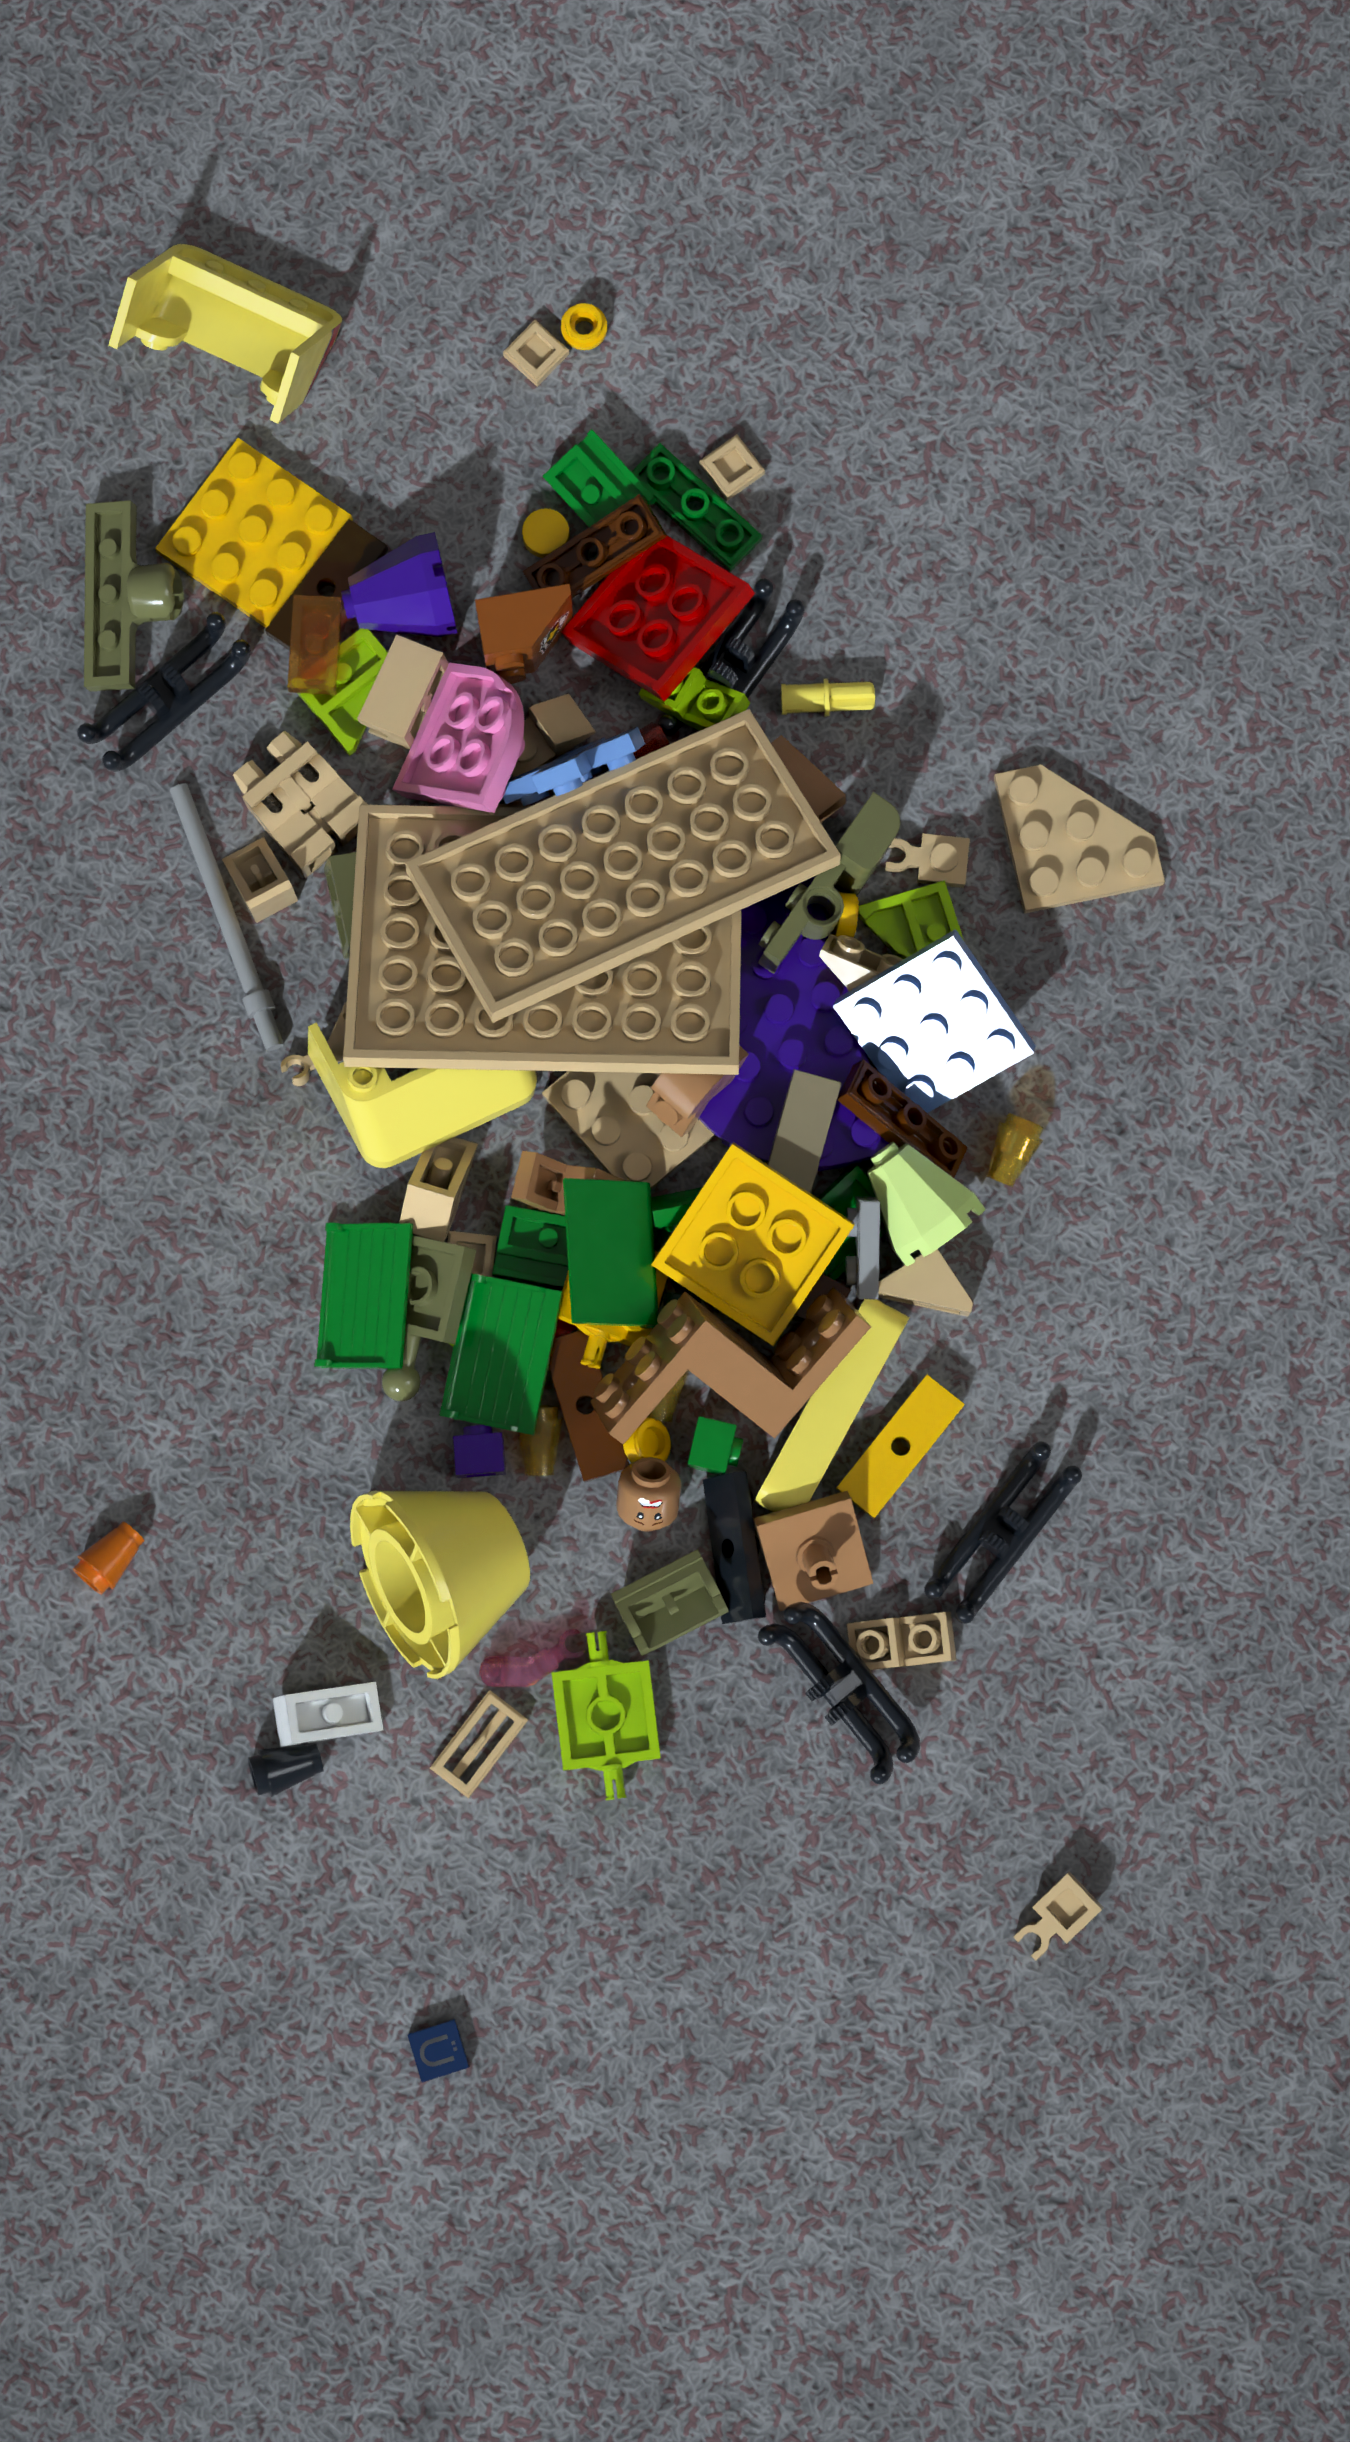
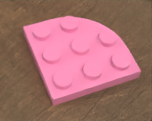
M449 663L392 790L408 799L495 813L500 800L505 794L507 783L516 762L525 748V741L523 739V705L514 687L487 668Z

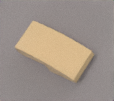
M951 1612L847 1623L849 1645L870 1670L957 1660Z

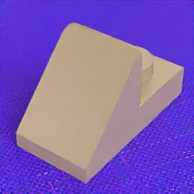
M570 694L550 699L528 708L529 718L524 720L523 739L525 741V748L516 762L511 774L512 778L552 762L596 733Z

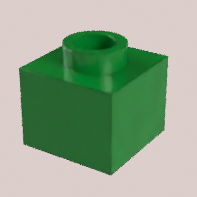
M699 1416L687 1467L718 1475L726 1474L727 1465L737 1467L743 1444L742 1438L734 1437L737 1425Z

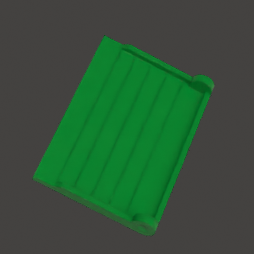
M564 1178L563 1189L572 1323L640 1326V1328L645 1329L654 1328L658 1324L659 1310L656 1268L651 1265L655 1260L650 1183Z
M325 1223V1231L327 1233L317 1359H315L314 1367L333 1369H402L413 1224Z
M471 1273L439 1416L529 1435L535 1434L563 1291Z

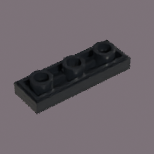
M733 1472L703 1479L716 1583L729 1610L728 1613L721 1616L722 1624L765 1618L766 1591L761 1581L758 1559L759 1541L755 1535L752 1514L753 1495L748 1485L747 1472Z

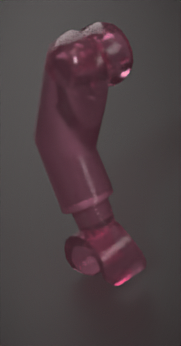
M569 1629L559 1637L555 1646L550 1649L545 1647L529 1658L489 1656L481 1663L479 1677H481L484 1684L491 1687H530L559 1667L558 1663L563 1660H576L584 1655L586 1649L578 1653H572L565 1647V1639L568 1636H575L581 1632L577 1629Z

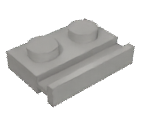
M855 1196V1208H847L846 1217L855 1223L847 1237H855L854 1256H846L845 1283L846 1285H854V1293L858 1299H878L880 1201L875 1196Z

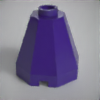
M435 532L415 536L348 577L350 589L341 591L347 619L356 617L361 629L433 637L458 633Z

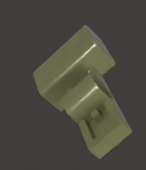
M875 792L871 794L836 845L841 854L840 865L816 875L809 887L802 883L798 885L784 906L791 911L785 922L781 925L774 920L758 945L763 947L765 951L758 964L774 974L800 935L808 939L818 940L827 937L833 931L844 910L843 899L833 887L843 893H852L857 896L882 861L899 831L900 817L896 808ZM810 904L822 905L827 909L830 919L825 921L814 919L809 914L807 906Z

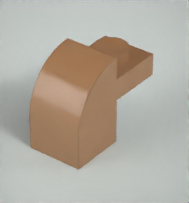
M740 1045L739 1069L749 1055ZM661 1073L651 1087L654 1093L646 1106L657 1115L660 1121L668 1125L682 1138L694 1127L708 1102L730 1084L736 1075Z
M522 1151L511 1198L528 1204L527 1208L530 1210L565 1216L564 1178L626 1180L597 1168L566 1165L537 1152Z

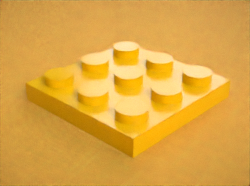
M237 438L156 546L155 550L160 556L267 628L348 519L353 521V517L246 442Z
M733 1142L651 1265L774 1346L855 1226V1223Z

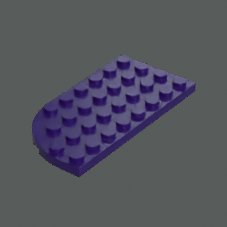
M814 877L807 879L801 883L806 887H809V885L814 880ZM799 884L741 910L739 1045L749 1055L739 1069V1075H736L730 1084L708 1102L698 1118L727 1147H730L734 1142L768 1163L793 1069L842 1082L839 1090L840 1093L852 1066L862 1059L869 1064L866 1052L833 1007L835 1000L847 993L848 989L819 957L820 951L829 935L818 940L808 939L800 935L774 974L758 964L765 951L763 947L758 945L774 920L781 925L785 922L791 911L784 906ZM810 904L807 906L809 914L814 919L820 921L827 920L822 905ZM837 1100L817 1171L832 1170L870 1161V1158L889 1143Z

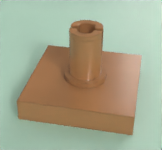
M848 1491L754 1518L780 1611L785 1610L787 1606L796 1602L810 1603L874 1584Z

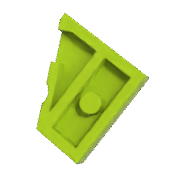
M360 628L291 682L296 693L349 756L355 753L367 726L359 723L357 718L388 653L369 629Z
M945 880L859 906L858 917L896 956L903 960L955 929L963 939Z

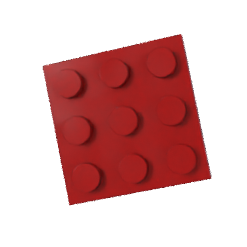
M667 536L610 573L561 633L575 647L665 702L755 593L749 583Z

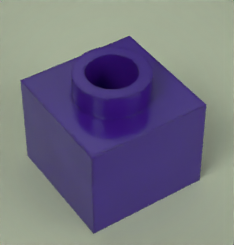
M475 1425L463 1427L464 1435L453 1436L455 1474L457 1478L506 1475L504 1436L502 1432L493 1433L491 1426Z

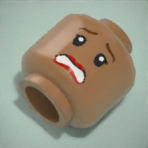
M642 1458L629 1464L622 1470L618 1481L616 1508L619 1517L626 1524L641 1531L659 1530L669 1526L677 1518L682 1487L679 1474L665 1461L658 1458Z

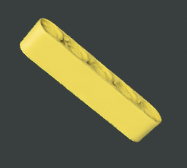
M864 1299L858 1311L871 1328L810 1397L754 1500L755 1503L772 1512L807 1503L811 1500L910 1317L877 1299Z

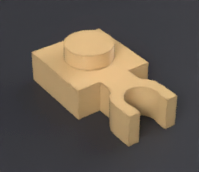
M923 833L921 847H915L905 840L894 838L889 848L901 849L905 854V859L900 863L886 862L885 872L901 873L909 868L918 869L917 883L934 884L945 880L946 886L964 888L970 838Z
M1069 1871L1033 1905L1032 1908L1042 1918L1038 1922L1026 1924L1014 1935V1938L1019 1942L1027 1933L1032 1932L1039 1935L1041 1947L1031 1955L1036 1961L1049 1948L1051 1937L1055 1933L1067 1944L1104 1907Z

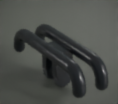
M765 578L756 582L754 596L744 606L700 668L707 680L742 692L747 698H749L799 626L805 611L804 604L800 600L794 599L788 602L779 623L755 656L752 648L745 644L743 640L762 615L772 596L773 584ZM667 714L659 719L658 729L662 734L670 736L676 733L684 723L674 716Z
M213 612L209 614L206 626L193 640L101 719L93 724L84 723L79 726L77 731L79 739L86 744H94L109 737L145 705L158 717L121 750L106 752L102 758V763L106 769L117 772L134 764L231 681L246 665L250 657V645L247 641L238 639L232 644V651L228 657L191 690H189L181 676L221 638L226 626L225 618L221 613Z
M1040 1441L1031 1447L924 1587L925 1595L928 1598L939 1599L980 1545L996 1556L956 1609V1619L962 1624H968L973 1621L985 1602L1082 1479V1472L1079 1467L1068 1466L1053 1482L1026 1519L1010 1508L1036 1472L1049 1458L1051 1448L1046 1442Z
M805 1602L790 1604L784 1610L785 1620L789 1624H797L799 1622L807 1624L840 1665L829 1673L804 1641L794 1631L784 1625L772 1623L762 1627L758 1632L759 1642L766 1646L774 1643L779 1644L788 1652L814 1684L805 1693L808 1698L813 1701L823 1696L832 1708L828 1711L825 1719L831 1726L840 1719L844 1721L873 1759L874 1767L870 1771L871 1780L875 1784L887 1782L894 1769L890 1750L856 1705L867 1697L893 1728L900 1740L896 1756L902 1763L912 1762L920 1751V1738L914 1724L832 1622L819 1609Z

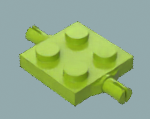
M599 1631V1651L596 1649L595 1633H586L590 1663H586L574 1670L551 1672L563 1771L582 1768L603 1771L605 1799L613 1800L615 1799L613 1780L616 1781L618 1799L627 1798L622 1768H626L637 1761L661 1759L649 1660L630 1663L609 1660L607 1631Z

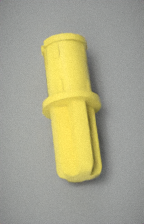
M828 678L823 679V683L781 684L782 715H787V713L824 712V716L827 717L830 716V711L871 710L875 706V688L871 682L829 683Z

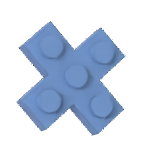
M638 726L608 739L603 737L560 755L550 763L509 779L503 796L505 803L508 804L521 799L523 806H526L549 796L548 790L551 789L554 790L556 796H560L581 787L583 782L593 778L592 775L602 771L601 765L607 764L609 771H612L635 761L636 758L633 752L645 745Z

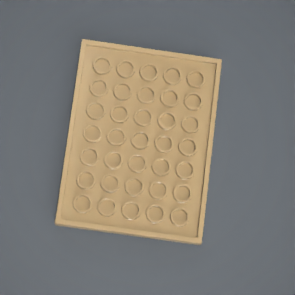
M359 805L343 1052L344 1067L739 1075L741 910L492 1023L408 876L405 862L526 808L497 807L495 813L456 806Z

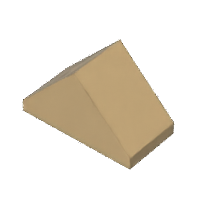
M264 837L222 859L256 923L298 901L288 877Z
M938 1249L925 1257L921 1254L914 1259L915 1262L907 1267L904 1265L879 1281L878 1298L967 1317L972 1311V1300Z

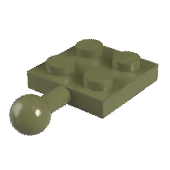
M412 1235L402 1369H386L382 1377V1388L389 1398L395 1401H407L413 1398L419 1391L421 1380L418 1371L414 1367L421 1337L450 1344L456 1343L476 1249Z

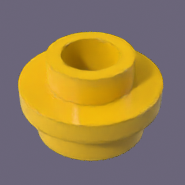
M588 303L576 304L564 313L561 320V333L566 343L578 350H590L599 346L605 339L607 320L604 313L598 307ZM587 321L592 324L593 329L588 334H580L576 331L575 327L579 322Z

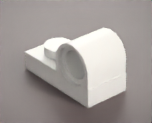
M376 1682L287 1694L273 1698L280 1747L383 1731Z

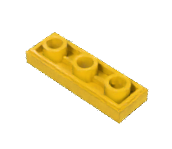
M926 1375L836 1487V1490L840 1493L848 1491L852 1502L874 1519L965 1404L929 1375ZM898 1438L904 1439L909 1445L908 1453L903 1456L896 1455L891 1449L893 1440Z

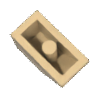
M454 1137L422 1152L407 1185L399 1224H413V1234L419 1237L445 1241L455 1219L478 1147L477 1143Z

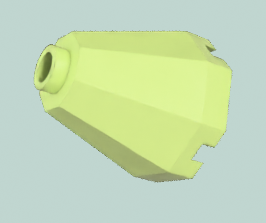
M891 1142L870 1158L874 1166L867 1173L875 1198L880 1201L881 1217L891 1247L906 1267L915 1262L910 1255L911 1253L919 1250L923 1257L931 1254L972 1223V1220L967 1215L970 1211L979 1216L986 1210L972 1191L907 1143L898 1148L894 1142Z

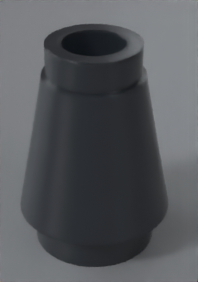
M316 1743L308 1746L299 1745L258 1749L259 1755L248 1757L251 1777L258 1796L269 1793L273 1797L313 1777L317 1773L324 1772Z

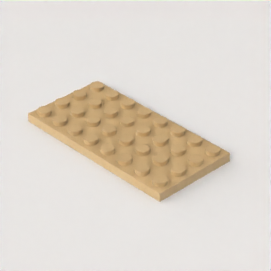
M748 709L642 756L623 767L582 783L583 785L560 796L550 797L405 862L408 876L489 1018L494 1023L840 865L841 854L754 715Z

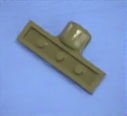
M131 500L86 504L84 687L90 692L135 689L136 631L138 626L144 622L175 620L182 613L184 592L179 571L174 569L169 563L137 564V506Z

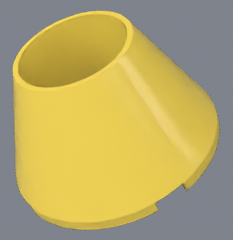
M370 1491L359 1496L353 1503L350 1515L352 1546H362L367 1568L359 1571L366 1594L382 1627L400 1654L413 1668L423 1664L431 1670L427 1672V1677L432 1679H438L450 1674L529 1585V1560L516 1524L502 1503L488 1492Z

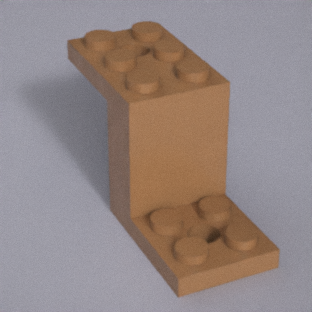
M833 1287L827 1295L823 1294L812 1302L806 1313L807 1318L795 1332H788L781 1338L775 1348V1355L769 1359L687 1292H684L678 1300H671L664 1306L658 1315V1324L646 1337L638 1338L630 1346L625 1356L626 1361L615 1374L610 1373L598 1383L594 1390V1398L590 1402L608 1433L624 1444L685 1372L689 1370L775 1439L871 1326L849 1299Z

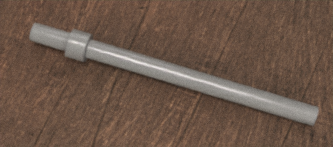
M178 784L170 789V793L245 993V997L242 999L248 1017L255 1020L265 1050L267 1052L277 1050L283 1047L284 1043L272 1013L276 1009L269 990H264L188 784Z

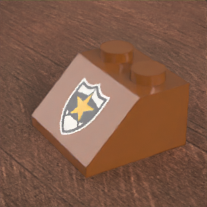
M570 584L476 599L475 605L486 668L510 684L521 682L526 679V674L534 673L562 636L561 631L573 618Z

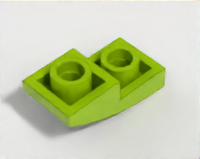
M693 667L665 702L643 688L639 692V696L644 701L700 731L746 711L750 705V701L744 693L707 680L701 670Z

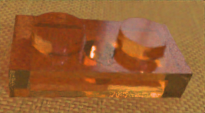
M294 595L287 685L289 692L337 695L343 604L341 597Z

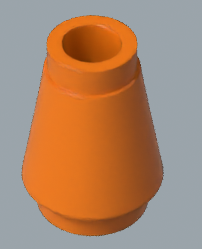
M123 1521L117 1528H114L77 1556L80 1561L73 1568V1571L90 1588L102 1595L109 1587L111 1589L115 1588L139 1550V1546L144 1542V1539L135 1529Z

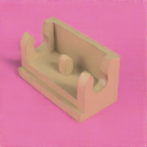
M396 635L357 718L359 723L369 727V733L410 750L441 678L449 663L444 653Z

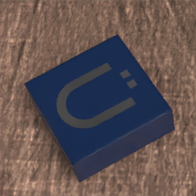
M456 2019L407 2034L422 2083L470 2067Z

